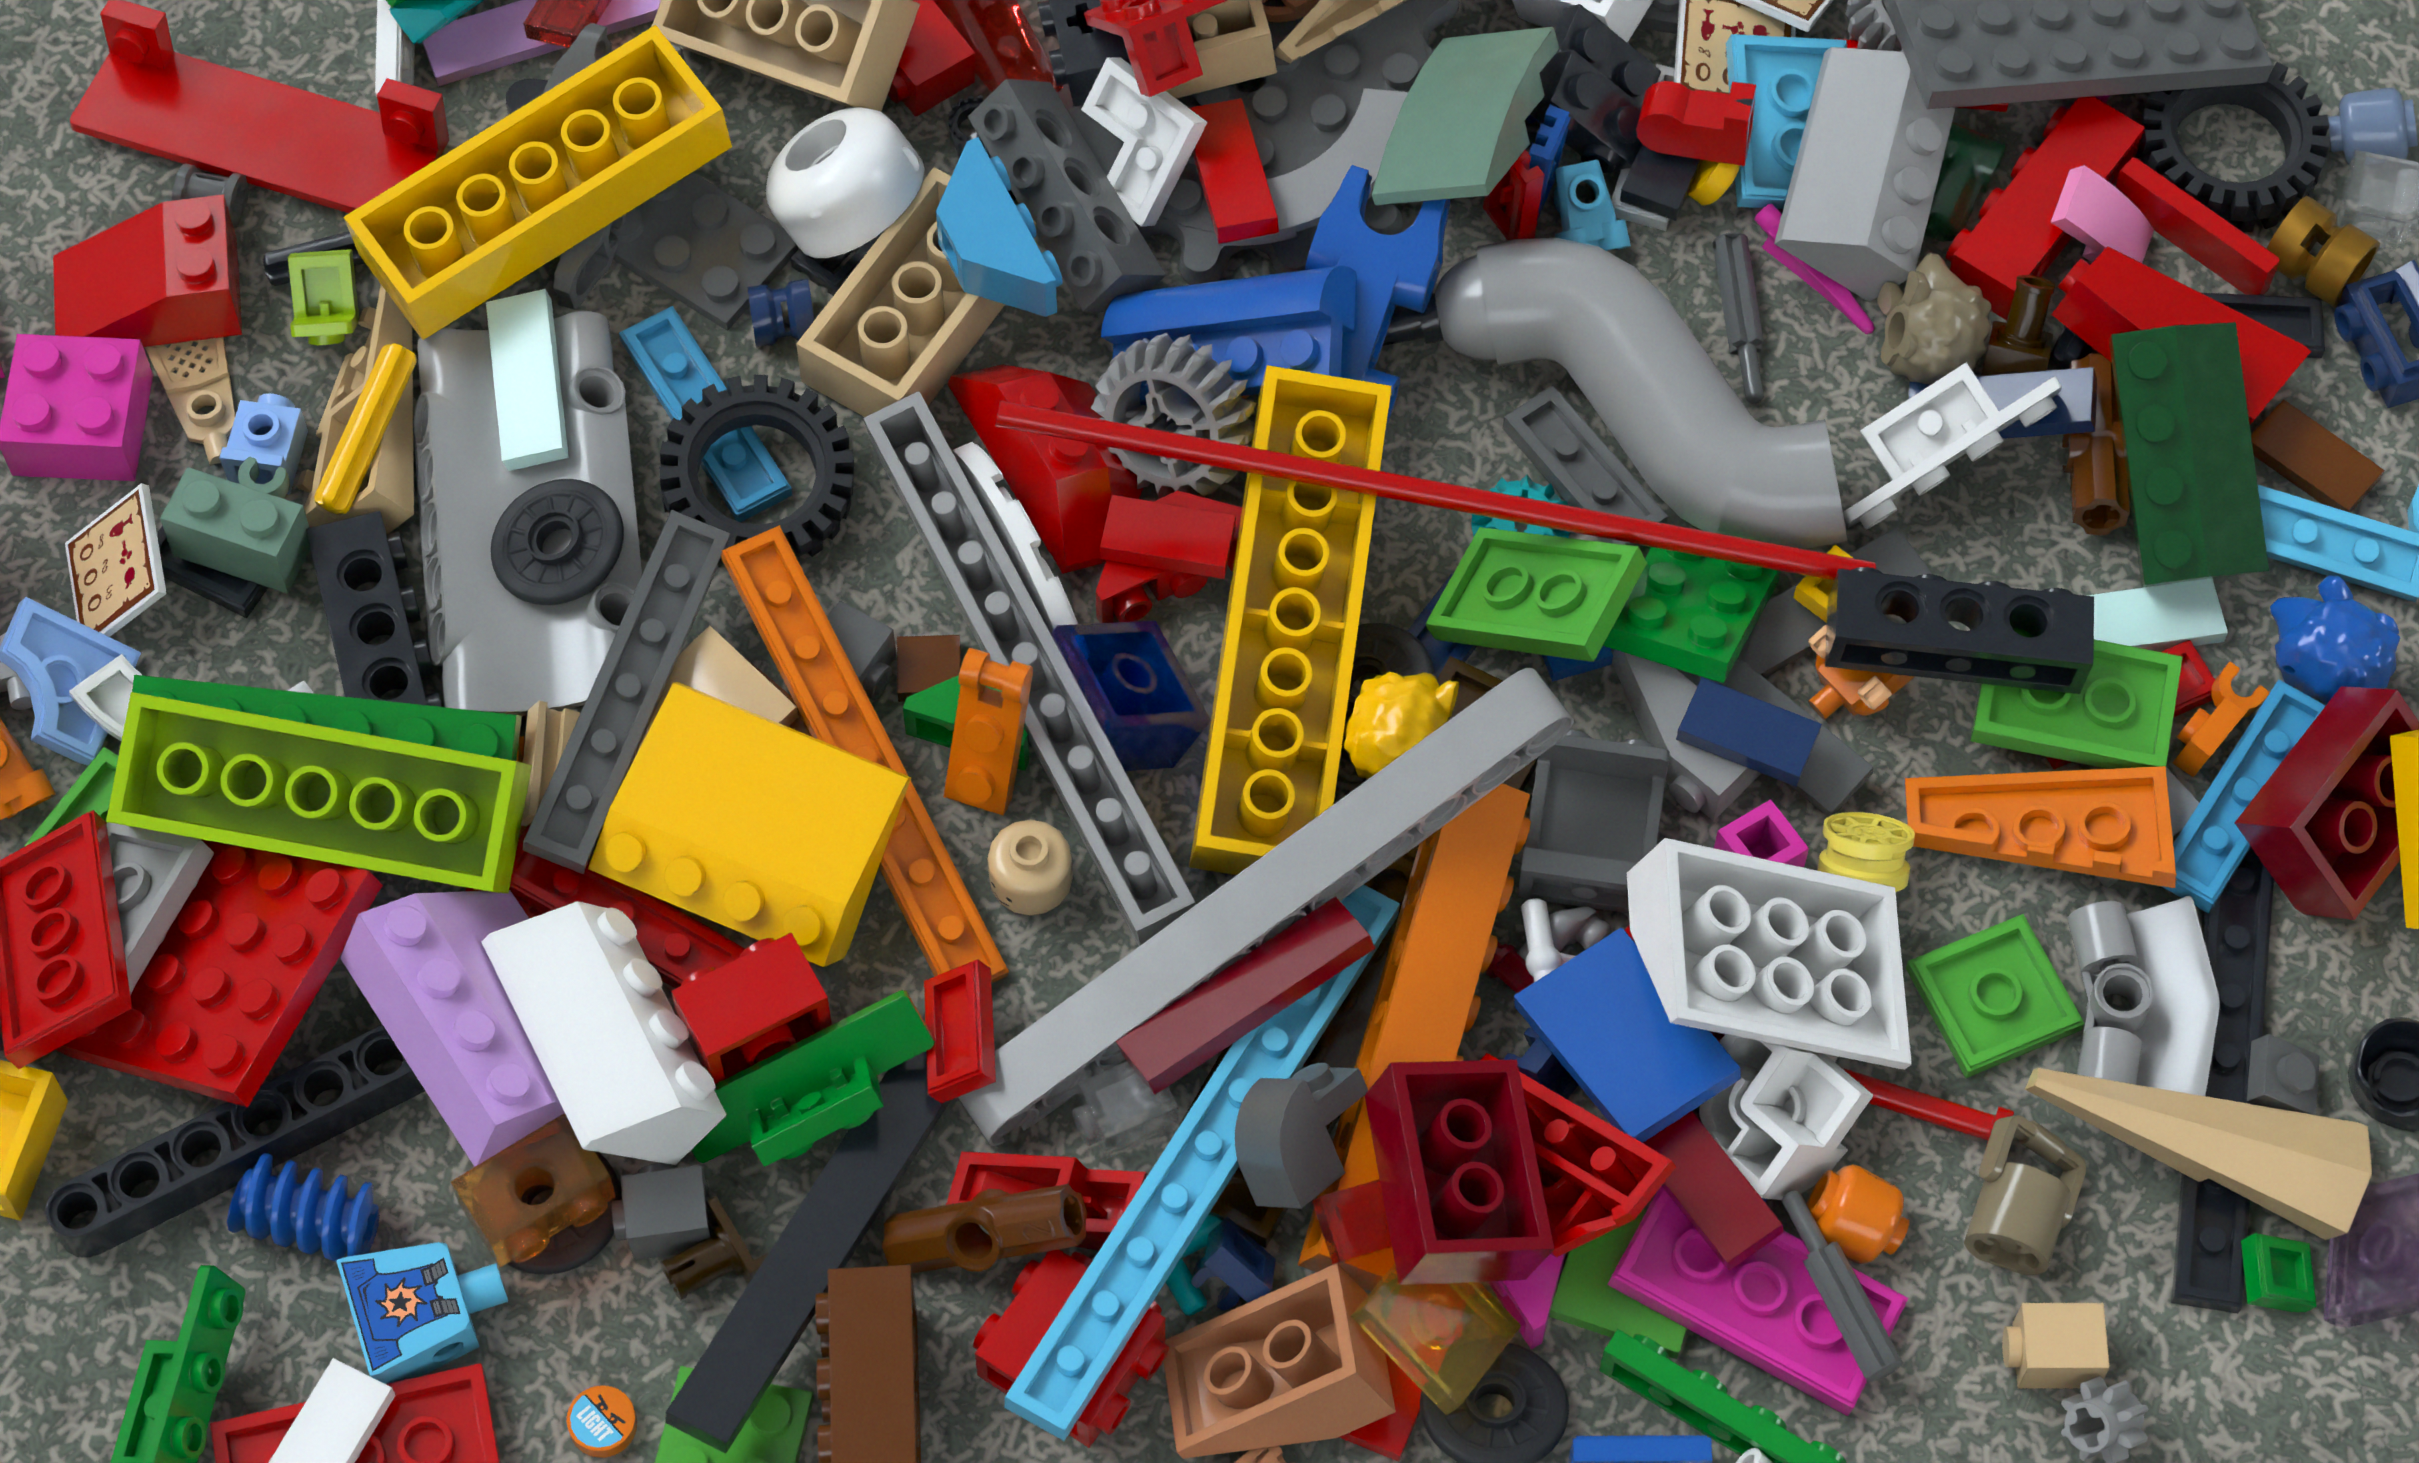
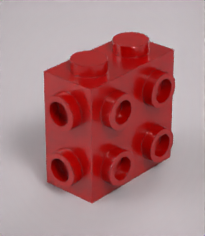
M1057 1249L1048 1251L1040 1263L1033 1259L1024 1267L1012 1288V1294L1016 1296L1002 1316L996 1313L990 1315L974 1339L973 1348L977 1350L975 1352L977 1376L1003 1393H1008L1092 1263V1259L1079 1252H1073L1071 1256H1068ZM1155 1301L1152 1302L1069 1433L1071 1437L1088 1448L1091 1447L1101 1431L1110 1435L1116 1430L1131 1404V1400L1126 1397L1140 1377L1147 1381L1150 1380L1167 1356L1169 1345L1164 1343L1166 1341V1317L1161 1315L1162 1309Z

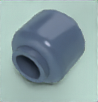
M2389 87L2348 93L2341 98L2339 103L2340 115L2328 117L2331 151H2344L2345 160L2353 169L2402 163L2408 156L2409 147L2418 146L2413 99L2403 100L2401 93L2395 88Z

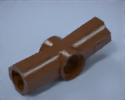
M2089 354L2080 360L2071 361L2069 369L2093 367L2098 378L2095 432L2063 434L2062 447L2068 448L2067 465H2062V470L2064 473H2070L2073 523L2084 528L2086 534L2108 535L2112 530L2127 524L2130 512L2128 479L2112 363L2101 354Z

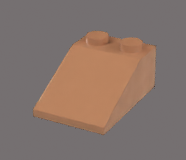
M1338 1263L1170 1337L1164 1342L1169 1345V1351L1164 1360L1175 1445L1177 1453L1183 1459L1334 1439L1396 1412L1376 1302Z

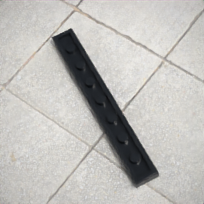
M2250 847L2209 914L2203 911L2202 934L2220 1001L2206 1097L2252 1104L2247 1102L2251 1041L2262 1037L2274 887V878L2252 847ZM2183 1173L2181 1176L2171 1303L2238 1314L2242 1308L2244 1286L2241 1240L2247 1237L2250 1200L2211 1179L2198 1182Z
M927 1051L887 1070L879 1083L884 1107L874 1111L872 1116L861 1125L848 1130L666 1410V1424L725 1454L728 1452L816 1313V1293H828V1269L845 1268L951 1101L940 1103L928 1095Z

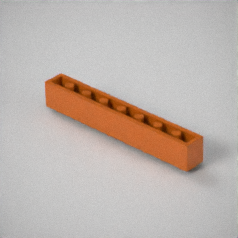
M1502 783L1419 844L1355 1068L1360 1069L1368 1090L1390 1062L1464 1061L1463 1057L1457 1055L1463 1032L1467 1033L1471 1029L1479 1012L1481 999L1480 996L1474 993L1480 973H1484L1487 970L1496 951L1497 937L1491 935L1496 915L1505 909L1513 891L1514 878L1509 876L1508 872L1513 854L1517 855L1520 852L1529 834L1531 821L1529 818L1524 817L1530 794ZM1363 1096L1341 1113L1333 1145L1345 1174L1317 1196L1298 1266L1318 1272L1338 1263L1362 1289L1373 1292L1391 1283L1394 1279H1398L1366 1102Z

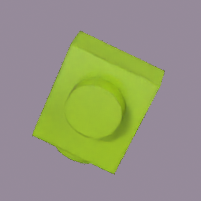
M352 249L291 253L288 257L294 319L290 324L291 336H308V344L331 345L345 341V334L353 333L359 321Z

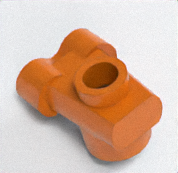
M0 718V820L4 818L10 819L27 809L54 797L56 793L44 769L33 770L23 754L19 741L10 734Z

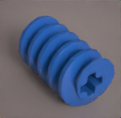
M263 1153L254 1168L248 1169L238 1182L232 1196L226 1221L230 1232L237 1233L246 1227L248 1236L260 1241L271 1234L274 1244L285 1248L296 1241L299 1251L309 1255L318 1252L322 1247L324 1257L334 1262L344 1258L346 1255L349 1257L370 1252L378 1231L380 1218L378 1205L373 1204L374 1185L365 1181L354 1198L348 1197V1177L340 1174L330 1190L327 1191L323 1189V1170L317 1167L313 1168L304 1183H299L298 1163L292 1160L285 1164L279 1176L272 1175L273 1156L267 1153Z

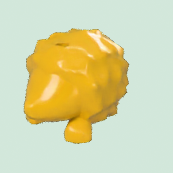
M1389 672L1385 675H1378L1374 679L1365 680L1361 686L1360 695L1356 698L1353 713L1344 727V749L1348 752L1358 777L1371 778L1449 721L1448 718L1452 715L1458 695L1459 683L1448 680L1439 686L1436 677L1425 672L1403 677L1398 673Z

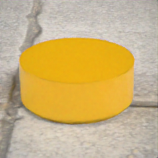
M1703 160L1688 195L1702 206L1714 203L1730 187L1739 171L1740 165Z

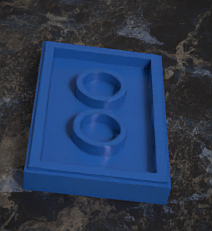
M1622 927L1514 995L1515 1008L1609 1123L1641 1143L1741 1079L1740 1066L1710 1031L1670 1023L1635 942Z

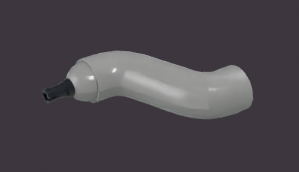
M1560 238L1513 239L1477 246L1476 255L1457 262L1442 276L1436 292L1432 293L1424 313L1396 306L1383 346L1424 338L1426 344L1445 341L1455 352L1474 360H1497L1499 368L1538 360H1548L1562 365L1581 389L1649 487L1681 519L1699 530L1806 550L1847 543L1840 493L1825 419L1776 428L1765 426L1756 421L1670 301L1634 266L1599 246Z

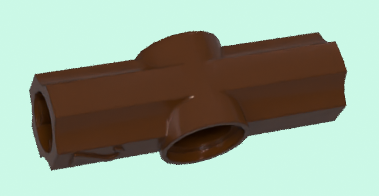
M1069 1184L1012 1194L1000 1189H987L979 1192L971 1201L891 1215L883 1223L884 1241L882 1248L888 1266L911 1265L912 1274L956 1266L968 1271L981 1272L990 1268L998 1259L1080 1245L1087 1237L1085 1226L1088 1213L1081 1193H1076ZM979 1225L984 1227L988 1231L989 1235L986 1234Z

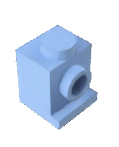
M271 393L260 395L257 402L240 400L227 447H222L219 457L227 480L240 484L238 470L248 457H252L257 460L260 470L255 483H267L273 479L278 467L286 468L290 481L287 494L290 495L308 433L301 409L295 408L293 402L286 397Z

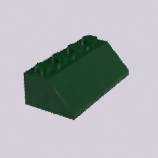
M2236 322L2174 325L2111 334L2109 346L2142 588L2269 571Z

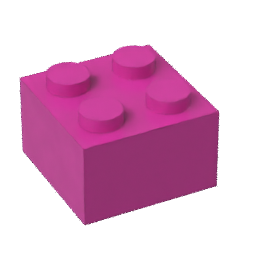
M17 334L0 421V450L12 476L135 481L153 381V372L140 339Z

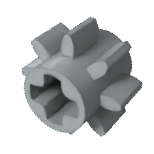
M2101 1376L2080 1383L2081 1394H2076L2061 1402L2064 1409L2068 1411L2065 1417V1428L2061 1431V1434L2068 1437L2073 1446L2080 1450L2079 1459L2082 1461L2097 1456L2102 1452L2106 1463H2117L2129 1458L2128 1448L2142 1444L2148 1439L2147 1435L2141 1430L2144 1424V1413L2148 1411L2147 1405H2142L2137 1397L2129 1392V1382L2126 1380L2107 1388Z

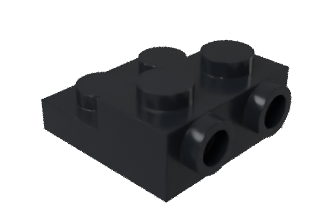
M1581 4L1565 7L1555 28L1559 50L1539 73L1545 96L1530 115L1539 121V126L1544 123L1549 105L1570 112L1569 117H1571L1565 143L1581 155L1582 162L1599 160L1603 173L1631 168L1642 145L1638 139L1636 128L1646 90L1652 84L1657 83L1662 71Z

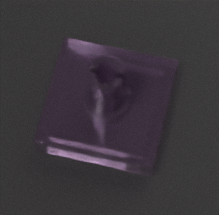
M2419 1173L2367 1186L2348 1234L2329 1239L2324 1321L2335 1326L2349 1328L2419 1311Z

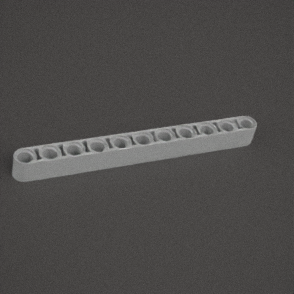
M1525 668L1509 676L996 1050V1082L957 1097L992 1146H999L1006 1141L1003 1136L1017 1127L1021 1126L1023 1130H1026L1125 1059L1116 1043L1117 1040L1336 896L1339 901L1346 898L1554 746L1569 732L1574 723V718L1535 669Z

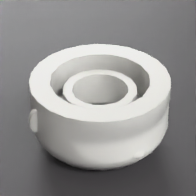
M850 107L832 112L815 120L798 132L785 145L769 170L766 197L772 214L805 255L814 258H829L845 254L864 245L892 225L916 197L923 182L925 169L920 156L899 128L880 111L869 108Z

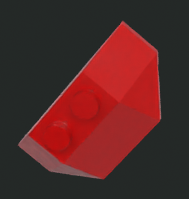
M1004 364L951 376L947 383L1017 500L1020 501L1062 574L1106 562V560L1100 559V545L1111 497L1116 495L1139 499L1143 488L1137 489V475L1130 469H1125L1117 454H1112L1109 451V447L995 426L1000 401L1099 419L1102 416L1091 409L1097 395L1090 383L1051 372Z
M1486 1052V1054L1482 1057L1481 1060L1499 1059L1495 1058L1494 1056ZM1519 1072L1555 1248L1550 1254L1559 1257L1635 1220L1674 1171L1676 1165L1666 1156Z

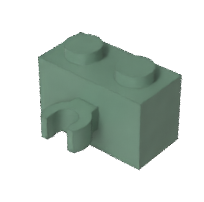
M248 457L238 470V480L240 483L238 484L187 467L160 517L173 556L288 594L310 551L306 531L310 527L303 505L284 499L290 487L286 468L278 467L273 479L267 483H255L260 470L257 460Z

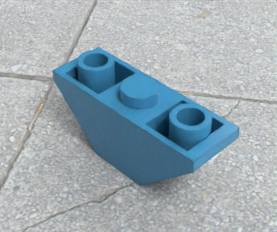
M979 137L966 142L936 209L938 243L964 292L1045 317L1057 313L1056 287L1062 285L1063 281L1053 254L1049 250L1041 253L1034 240L1037 233L1032 216L1024 203L1014 204L1008 192L1011 190L1009 176L1001 159L998 156L989 158Z

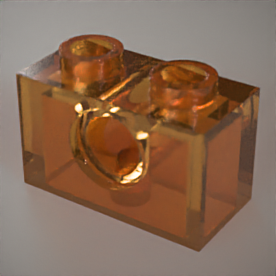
M565 1113L451 1181L458 1204L499 1268L512 1260L520 1263L535 1257L548 1246L551 1236L571 1224L574 1227H581L594 1221L607 1209V1202L616 1197L606 1168L594 1151L582 1149ZM547 1185L554 1189L551 1197L542 1204L528 1205L520 1201L524 1192L532 1186Z

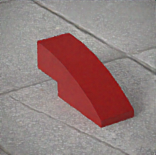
M962 1151L946 1205L971 1201L979 1192L987 1189H1000L1012 1194L1069 1184L1072 1190L1076 1193H1081L1088 1213L1085 1226L1087 1237L1080 1245L1075 1247L1100 1250L1148 1174L1140 1171L1087 1169L1076 1157Z

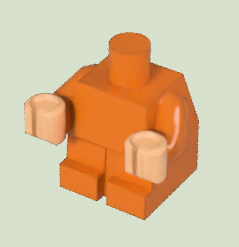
M1824 625L1809 638L1808 643L1817 654L1816 670L1820 682L1825 687L1808 702L1824 720L1842 705L1853 716L1857 714L1867 716L1881 711L1888 706L1889 697L1915 677L1825 667L1827 625Z

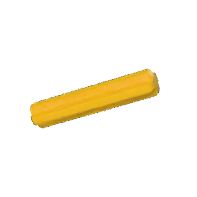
M393 343L382 347L314 495L315 503L330 513L337 515L346 514L350 510L417 363L415 353L404 346Z

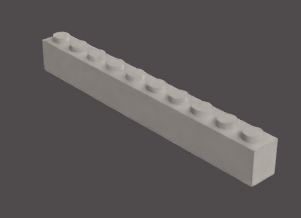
M920 391L863 418L875 453L980 650L990 653L991 661L1010 666L1012 661L1033 666V676L1024 724L1028 740L1139 947L1194 907L1196 902Z

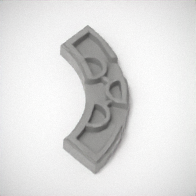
M1364 88L1354 118L1341 137L1327 151L1301 168L1278 177L1266 179L1278 216L1279 233L1219 245L1247 246L1288 240L1297 237L1296 232L1317 225L1321 215L1339 190L1351 165L1369 170V175L1372 176L1369 198L1372 197V191L1386 144L1402 104L1409 92Z

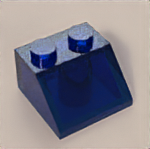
M1156 621L1057 625L1051 633L1124 771L1174 768L1210 723L1209 715Z

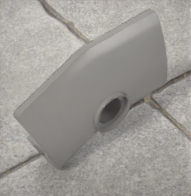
M2186 896L2172 902L2126 914L2124 904L2117 901L2088 904L2070 913L2067 917L2088 998L2086 1006L2087 1016L2077 1075L2206 1096L2220 1001L2193 898ZM2110 994L2122 995L2132 1002L2135 1009L2118 1011L2110 1007L2104 997Z

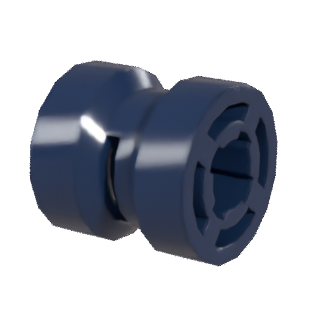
M808 279L790 281L785 288L774 290L766 284L747 287L756 347L774 345L779 338L792 336L799 341L814 322ZM787 301L790 323H783L781 302Z

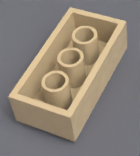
M661 0L652 27L656 25L671 44L690 52L849 108L863 107L881 112L920 4L913 0Z
M935 167L923 180L916 197L909 207L892 225L884 230L796 343L801 382L863 417L873 414L920 391L925 403L929 406L1005 306V304L964 292L938 243L936 209L951 176Z

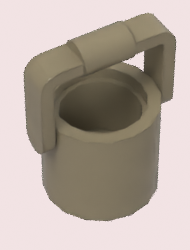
M2020 1115L1998 1119L1993 1126L1979 1169V1176L1984 1179L1964 1240L1967 1250L1979 1260L2022 1275H2038L2046 1272L2060 1229L2067 1226L2072 1218L2086 1174L2084 1159L2067 1147L2064 1140L2036 1121H2029ZM2013 1137L2019 1139L2022 1145L2049 1163H2054L2062 1168L2061 1178L2059 1179L2044 1170L2026 1164L2006 1162Z

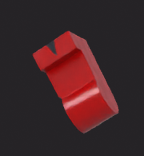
M1660 81L1652 84L1646 90L1636 128L1638 139L1644 146L1658 153L1745 166L1753 131L1756 84L1732 82L1730 94L1696 89L1692 91L1684 85L1673 81Z

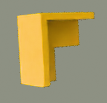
M0 1060V1216L21 1221L67 1106L68 1099L52 1072L28 1066L18 1069L11 1062Z

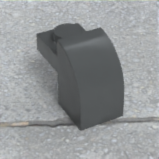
M1316 1063L1299 1070L1291 1079L1260 1078L1249 1089L1241 1103L1236 1119L1235 1150L1238 1164L1256 1206L1302 1209L1345 1174L1326 1125L1368 1092L1359 1068L1329 1067L1327 1063Z

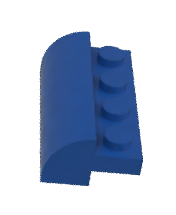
M1342 265L1120 294L1111 301L1106 310L1101 338L1113 344L1114 358L1121 351L1126 352L1127 348L1135 341L1143 340L1144 338L1151 341L1155 336L1167 332L1172 341L1175 342L1179 337L1190 334L1196 351L1202 346L1212 344L1213 360L1218 364L1222 361L1232 360L1230 371L1228 372L1233 380H1247L1245 390L1240 394L1241 396L1259 394L1267 365L1341 377L1342 333L1353 332L1355 326L1356 271ZM1147 380L1141 382L1140 405H1147L1145 398L1149 393Z

